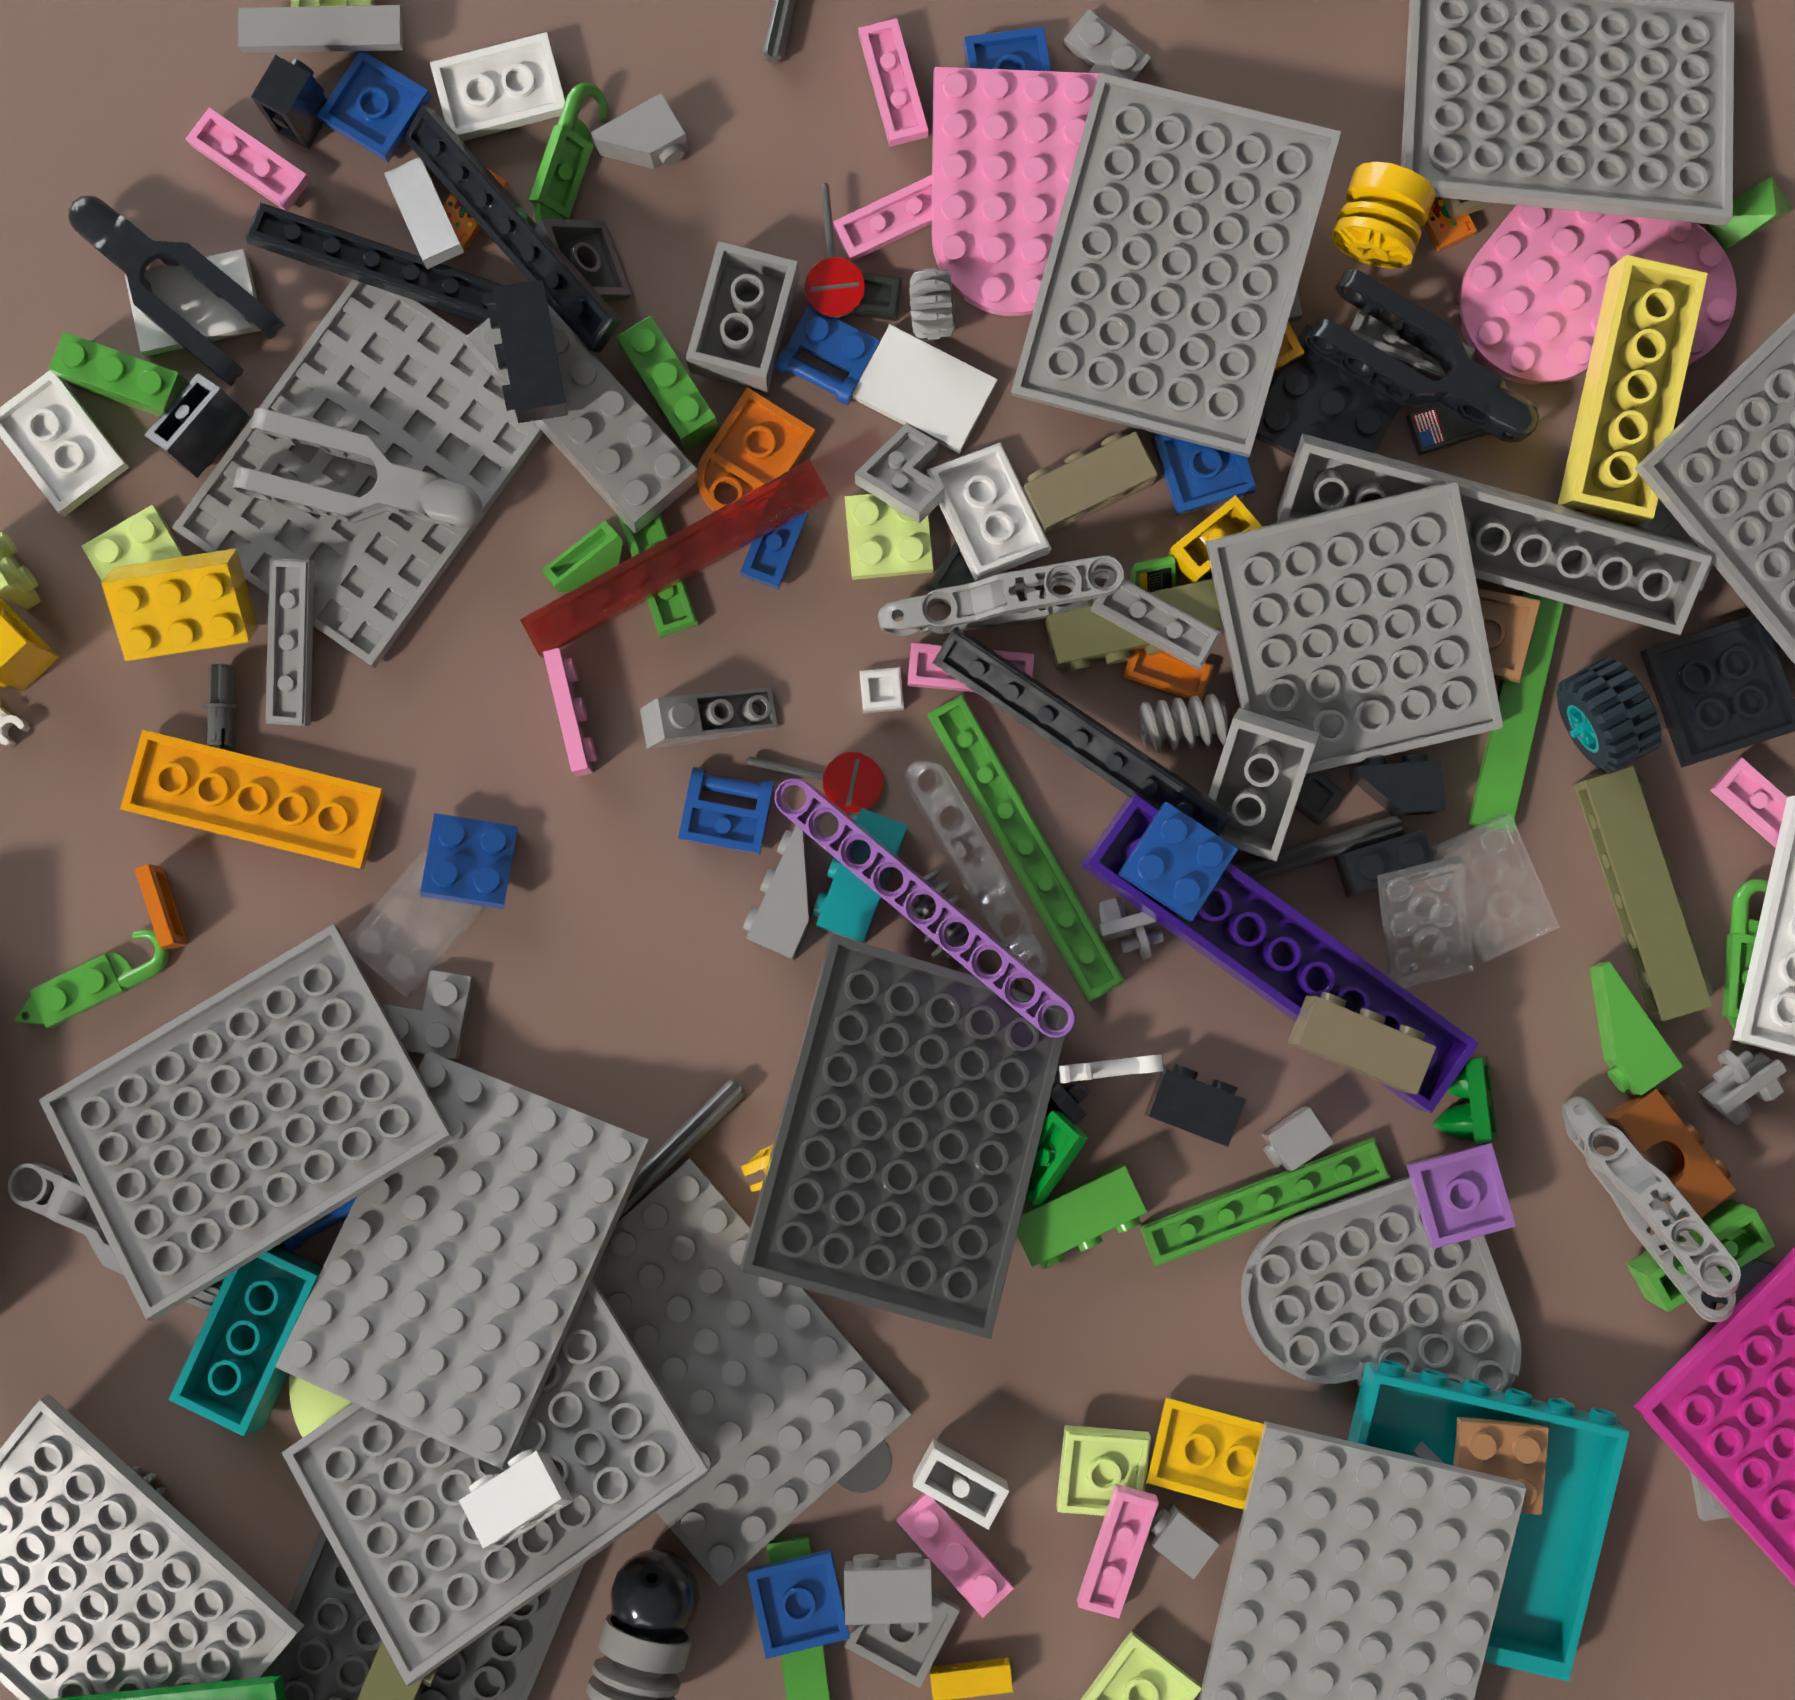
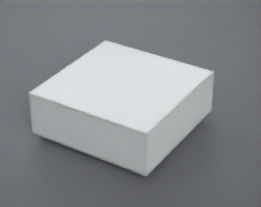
M900 667L859 671L863 714L904 710Z

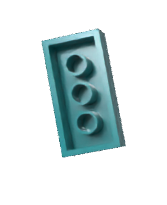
M277 1245L227 1275L169 1400L241 1436H247L263 1430L289 1374L275 1368L323 1267Z

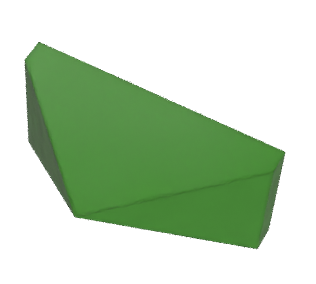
M1771 176L1733 199V218L1727 226L1705 224V226L1726 252L1789 214L1794 209Z
M604 520L541 569V571L558 592L613 595L623 540Z

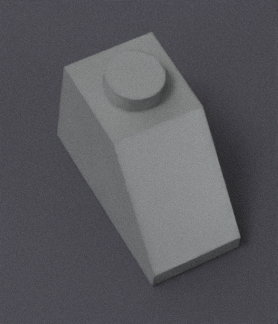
M662 93L591 132L595 147L600 156L654 170L662 165L670 166L677 163L684 156V153L689 151L686 134Z

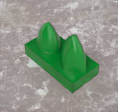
M1488 1056L1471 1057L1446 1091L1460 1098H1469L1470 1103L1460 1104L1446 1110L1433 1122V1126L1442 1133L1454 1138L1474 1140L1475 1144L1492 1143L1498 1140Z
M1052 1110L1043 1123L1026 1193V1198L1032 1204L1043 1205L1054 1187L1065 1180V1171L1088 1140V1137L1060 1111Z

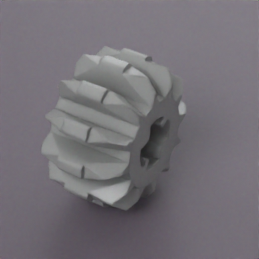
M937 268L914 272L910 279L909 288L914 334L918 339L928 338V340L941 339L940 337L951 336L955 329L953 283L950 273L947 270H937Z

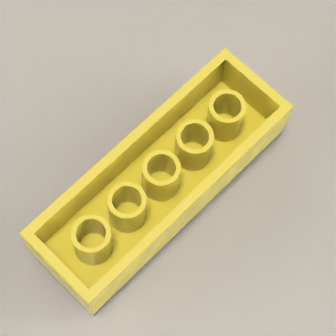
M1625 255L1609 269L1558 505L1636 526L1654 518L1658 496L1635 470V467L1674 430L1708 273Z

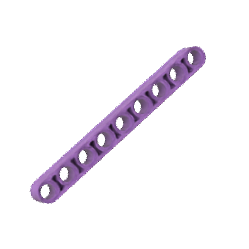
M791 778L783 781L777 787L774 800L776 807L782 814L1039 1031L1054 1038L1064 1036L1071 1031L1076 1023L1077 1013L1075 1007L1067 998L815 786L806 781ZM801 787L806 793V802L800 809L793 810L788 804V795L792 789ZM832 813L838 820V830L833 836L825 837L820 831L819 824L822 817ZM863 840L870 846L871 855L868 861L859 865L852 859L851 849L856 842ZM895 867L903 875V884L897 891L891 892L884 886L883 876L888 869ZM925 894L931 896L936 903V911L929 919L921 918L915 910L917 899ZM954 922H961L968 928L969 938L963 946H955L948 939V929ZM988 949L998 952L1001 956L1002 965L995 974L985 972L980 965V957ZM1017 978H1027L1034 984L1035 994L1031 1000L1020 1001L1014 996L1012 986ZM1058 1005L1066 1010L1068 1023L1064 1028L1055 1029L1047 1024L1045 1012L1049 1006Z

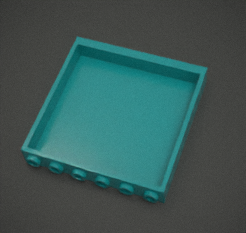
M1381 1359L1379 1364L1366 1361L1347 1441L1414 1456L1411 1451L1422 1441L1445 1464L1453 1466L1457 1416L1543 1423L1549 1428L1542 1515L1520 1513L1484 1662L1569 1681L1630 1432L1618 1421L1615 1413L1605 1409L1592 1407L1589 1413L1574 1409L1575 1405L1557 1398H1549L1548 1403L1533 1400L1531 1394L1518 1389L1507 1388L1506 1393L1490 1390L1488 1384L1467 1378L1464 1379V1383H1458L1448 1380L1447 1375L1431 1369H1422V1373L1419 1374L1406 1371V1367L1403 1364L1391 1360Z

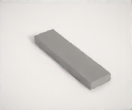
M400 5L238 8V48L242 53L403 50V10Z
M269 558L266 724L311 725L315 560Z

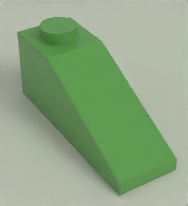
M1610 962L1595 963L1590 967L1603 1058L1611 1069L1607 1072L1608 1076L1621 1092L1626 1091L1627 1094L1643 1095L1683 1066Z

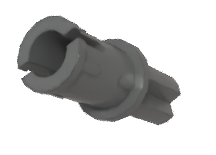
M212 664L209 667L208 703H204L203 708L208 709L206 741L208 746H234L233 710H237L238 705L233 704L234 667L231 665Z

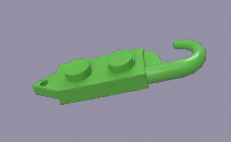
M580 83L571 89L567 95L558 125L553 127L528 200L534 204L536 223L541 219H569L594 146L590 130L578 118L584 98L590 96L595 99L599 108L598 118L600 121H605L608 113V105L604 93L598 86L592 83Z
M1751 879L1742 883L1735 891L1732 900L1730 934H1727L1722 1017L1728 1018L1734 1032L1759 921L1749 919L1750 898L1755 892H1766L1768 881L1763 879ZM1739 1042L1740 1045H1748L1746 1043Z
M141 929L132 933L133 939L145 938L154 944L155 954L151 960L133 968L130 961L117 953H107L29 990L31 996L15 1018V1022L45 1024L46 1028H54L159 974L169 960V949L159 947L154 930ZM26 1013H29V1019L26 1018Z

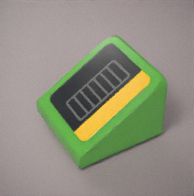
M1166 556L1135 563L1129 574L1131 583L1149 593L1176 587L1174 557Z

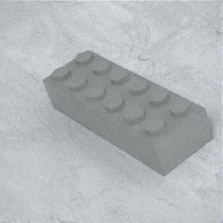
M548 304L568 415L536 420L534 422L636 535L697 483V469ZM488 318L471 332L467 339L473 355L501 386L510 384L507 369L499 370L494 344L502 343L500 328L491 329Z

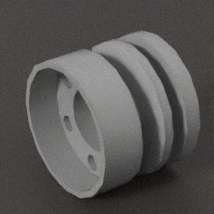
M613 1613L608 1614L598 1645L600 1651L606 1656L597 1658L593 1664L592 1672L594 1675L590 1677L586 1689L588 1697L591 1700H677L674 1695L678 1694L681 1681L674 1673H679L685 1669L693 1640L692 1635L687 1630H684L669 1641L653 1642L626 1633L618 1624Z

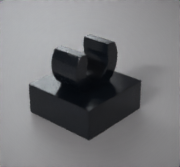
M1077 1081L1066 1090L1059 1083L1056 1084L1051 1090L1046 1116L1048 1117L1052 1110L1060 1111L1072 1123L1077 1125L1087 1115L1078 1104L1090 1092L1080 1081Z

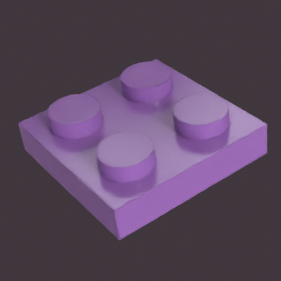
M1483 1143L1406 1164L1431 1248H1439L1516 1226L1492 1143Z

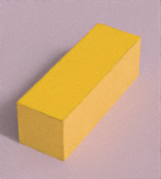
M1009 1657L931 1666L930 1668L933 1700H952L1013 1692Z

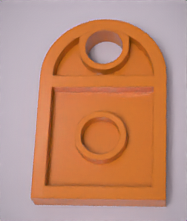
M747 387L700 458L697 467V485L702 499L712 511L725 518L739 520L758 515L765 510L769 498H775L815 437L816 430ZM723 485L734 486L738 490L737 499L727 505L719 503L715 499L718 488Z

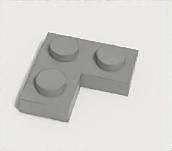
M1089 9L1063 41L1065 48L1092 67L1088 73H1104L1136 81L1150 64L1152 58Z
M906 423L855 472V484L920 523L945 498V487L920 472L938 454V442Z
M430 970L423 1010L381 1004L406 1051L422 1054L431 1052L441 1057L459 1059L474 977Z

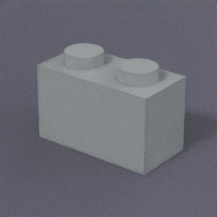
M901 1553L896 1555V1560H879V1556L875 1554H859L853 1556V1561H845V1625L933 1623L930 1559H922V1555L919 1553Z

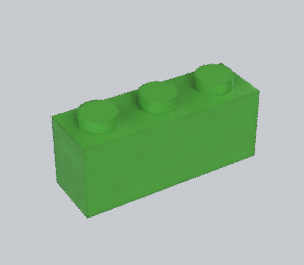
M651 315L616 336L622 353L685 452L718 432L719 427L715 415Z
M65 331L48 368L69 385L158 417L164 413L189 384L176 371Z
M1119 1164L1046 1199L1043 1205L1035 1204L1022 1210L1017 1237L1031 1266L1034 1267L1040 1264L1042 1269H1047L1062 1262L1065 1259L1063 1253L1076 1246L1079 1247L1080 1251H1084L1098 1245L1103 1241L1101 1237L1103 1233L1114 1228L1117 1229L1118 1233H1122L1141 1223L1139 1216L1147 1213L1126 1166Z
M1733 1199L1728 1200L1701 1218L1736 1260L1739 1267L1744 1266L1776 1246L1757 1210ZM1687 1230L1701 1247L1703 1244L1701 1236L1697 1232ZM1648 1251L1626 1263L1644 1298L1669 1312L1687 1301ZM1675 1258L1673 1261L1675 1269L1680 1273L1688 1274L1679 1260ZM1716 1266L1724 1277L1731 1274L1726 1268Z

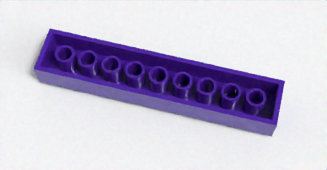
M1137 795L1127 798L1079 866L1294 1022L1298 1018L1306 996L1320 997L1322 992H1327L1346 1000L1345 1008L1359 1014L1361 1008L1385 1016L1384 1025L1399 1030L1400 1025H1405L1425 1033L1423 1041L1436 1046L1418 1094L1405 1093L1381 1082L1379 1083L1416 1110L1432 1113L1479 1043L1231 863L1226 867L1193 921L1186 920L1119 876L1118 873L1158 812L1157 809Z

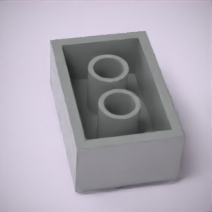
M718 241L686 355L690 373L768 393L799 281L798 261Z
M1239 708L1233 717L1208 797L1234 814L1219 837L1239 850L1277 862L1320 733Z

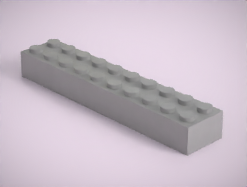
M1302 433L1278 505V523L1456 481L1459 485L1476 578L1678 635L1682 633L1713 558L1710 553L1701 550L1694 542Z

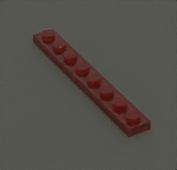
M809 459L525 616L520 621L537 653L543 658L544 651L562 648L831 498Z

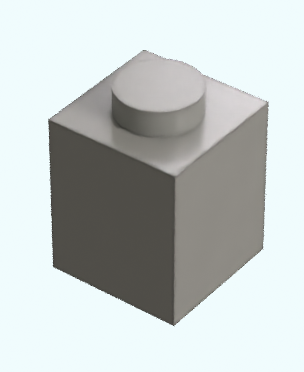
M1304 1106L1261 1134L1267 1142L1262 1148L1276 1168L1282 1165L1284 1169L1294 1171L1334 1144L1311 1108Z
M1174 1503L1168 1511L1162 1509L1154 1517L1150 1527L1151 1534L1148 1536L1152 1546L1192 1579H1195L1220 1546L1212 1533Z

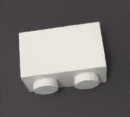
M934 1439L913 1475L914 1488L988 1530L1009 1493L1007 1480Z
M531 1449L519 1453L508 1461L509 1468L496 1477L493 1474H489L480 1478L469 1487L471 1493L459 1500L483 1549L498 1551L574 1501L550 1454L540 1451L533 1452Z

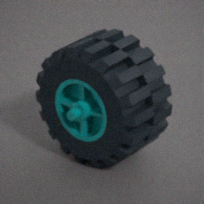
M1611 657L1604 658L1562 680L1557 685L1558 708L1567 732L1580 752L1601 771L1613 773L1658 749L1661 745L1662 732L1655 706L1642 683L1621 662Z

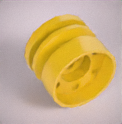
M1384 162L1363 163L1355 168L1345 196L1347 204L1340 208L1338 221L1334 224L1330 238L1334 246L1341 252L1359 262L1389 269L1403 268L1411 264L1416 246L1422 234L1420 227L1426 224L1436 191L1428 180L1408 168Z

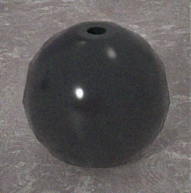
M661 1549L642 1551L629 1558L618 1570L610 1593L611 1610L620 1627L628 1634L653 1642L669 1641L681 1634L693 1620L700 1598L698 1580L687 1562L674 1552Z

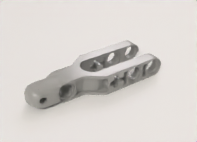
M256 408L249 428L251 431L257 429L266 434L283 438L291 445L297 446L299 442L322 448L329 455L375 466L377 469V481L367 494L356 497L272 474L238 467L232 489L247 496L353 524L385 512H391L455 529H466L473 526L482 513L481 499L472 488L441 479L423 471L392 464L366 435L261 408Z
M1097 556L997 574L970 584L937 589L929 592L927 595L887 603L878 612L879 627L884 632L904 637L927 632L945 634L950 633L955 627L967 630L984 627H1005L1045 620L1047 615L1091 606L1096 598L1114 594L1123 583L1124 570L1117 559L1111 556ZM1102 565L1112 567L1117 575L1116 582L1109 587L1098 586L1094 581L1099 578L1108 579L1113 571L1096 569L1097 567ZM1059 573H1067V574H1068V575H1062V576L1054 577L1056 574H1059ZM1040 576H1045L1044 579L1040 580L1036 578ZM1059 585H1065L1072 591L1069 594L1060 595L1055 593L1053 589ZM1044 588V599H1040V590L1037 589ZM1024 593L1027 600L1019 601L1017 594ZM1071 603V604H1069L1068 606H1065V607H1059V606H1057V605H1060V604ZM934 604H947L951 608L949 617L942 621L931 619L929 610ZM903 617L901 621H895L896 618Z
M1577 1096L1562 1103V1114L1567 1135L1585 1156L1589 1169L1610 1194L1630 1230L1699 1316L1710 1322L1727 1320L1735 1308V1292L1738 1289L1741 1278L1740 1267L1736 1260L1668 1177L1646 1161L1623 1132L1617 1127L1611 1126L1588 1099ZM1608 1146L1613 1148L1616 1153L1602 1155L1596 1149ZM1667 1200L1670 1201V1206H1669V1208H1668L1667 1205L1664 1203V1202L1667 1201ZM1650 1229L1655 1232L1652 1236L1649 1234ZM1687 1230L1697 1232L1703 1240L1701 1247ZM1675 1258L1679 1260L1688 1274L1680 1273L1675 1269L1673 1265ZM1716 1266H1722L1730 1271L1732 1275L1730 1283ZM1706 1292L1714 1297H1726L1728 1303L1722 1309L1713 1310L1703 1304L1701 1296Z
M37 1162L21 1164L14 1169L9 1178L8 1192L16 1204L84 1234L102 1266L124 1275L75 1175L63 1173ZM216 1282L185 1302L200 1309L210 1311L221 1284Z

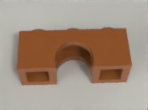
M1652 1088L1643 1095L1630 1096L1604 1118L1611 1126L1617 1127L1622 1131L1639 1153L1646 1152L1659 1142H1663L1670 1149L1673 1165L1667 1177L1700 1218L1736 1191L1728 1180L1731 1177L1729 1170L1716 1157L1711 1158L1701 1146L1704 1144V1139L1692 1125L1682 1122L1675 1113L1678 1109L1676 1103L1665 1091H1658L1656 1088Z

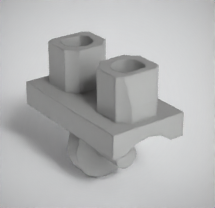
M1121 897L1099 903L1101 924L1098 931L1102 942L1134 933L1133 938L1120 941L1124 953L1138 949L1142 960L1151 958L1150 945L1164 942L1161 930L1147 934L1145 932L1147 929L1162 925L1142 911L1141 913L1126 917Z
M1758 1049L1752 1054L1746 1050L1738 1057L1729 1050H1725L1718 1055V1061L1722 1068L1713 1074L1715 1080L1697 1093L1704 1103L1715 1108L1726 1120L1737 1125L1751 1116L1752 1111L1746 1100L1754 1094L1757 1098L1766 1102L1774 1100L1784 1092L1780 1076L1787 1072L1782 1061L1778 1059L1775 1061L1771 1060Z

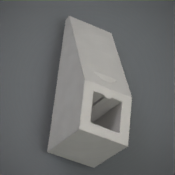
M771 687L661 697L640 708L647 749L693 744L778 727Z
M797 825L793 832L785 831L777 849V853L782 855L776 870L768 869L760 887V891L766 893L759 908L752 906L743 926V929L749 931L746 937L747 940L792 960L795 959L811 923L805 834Z

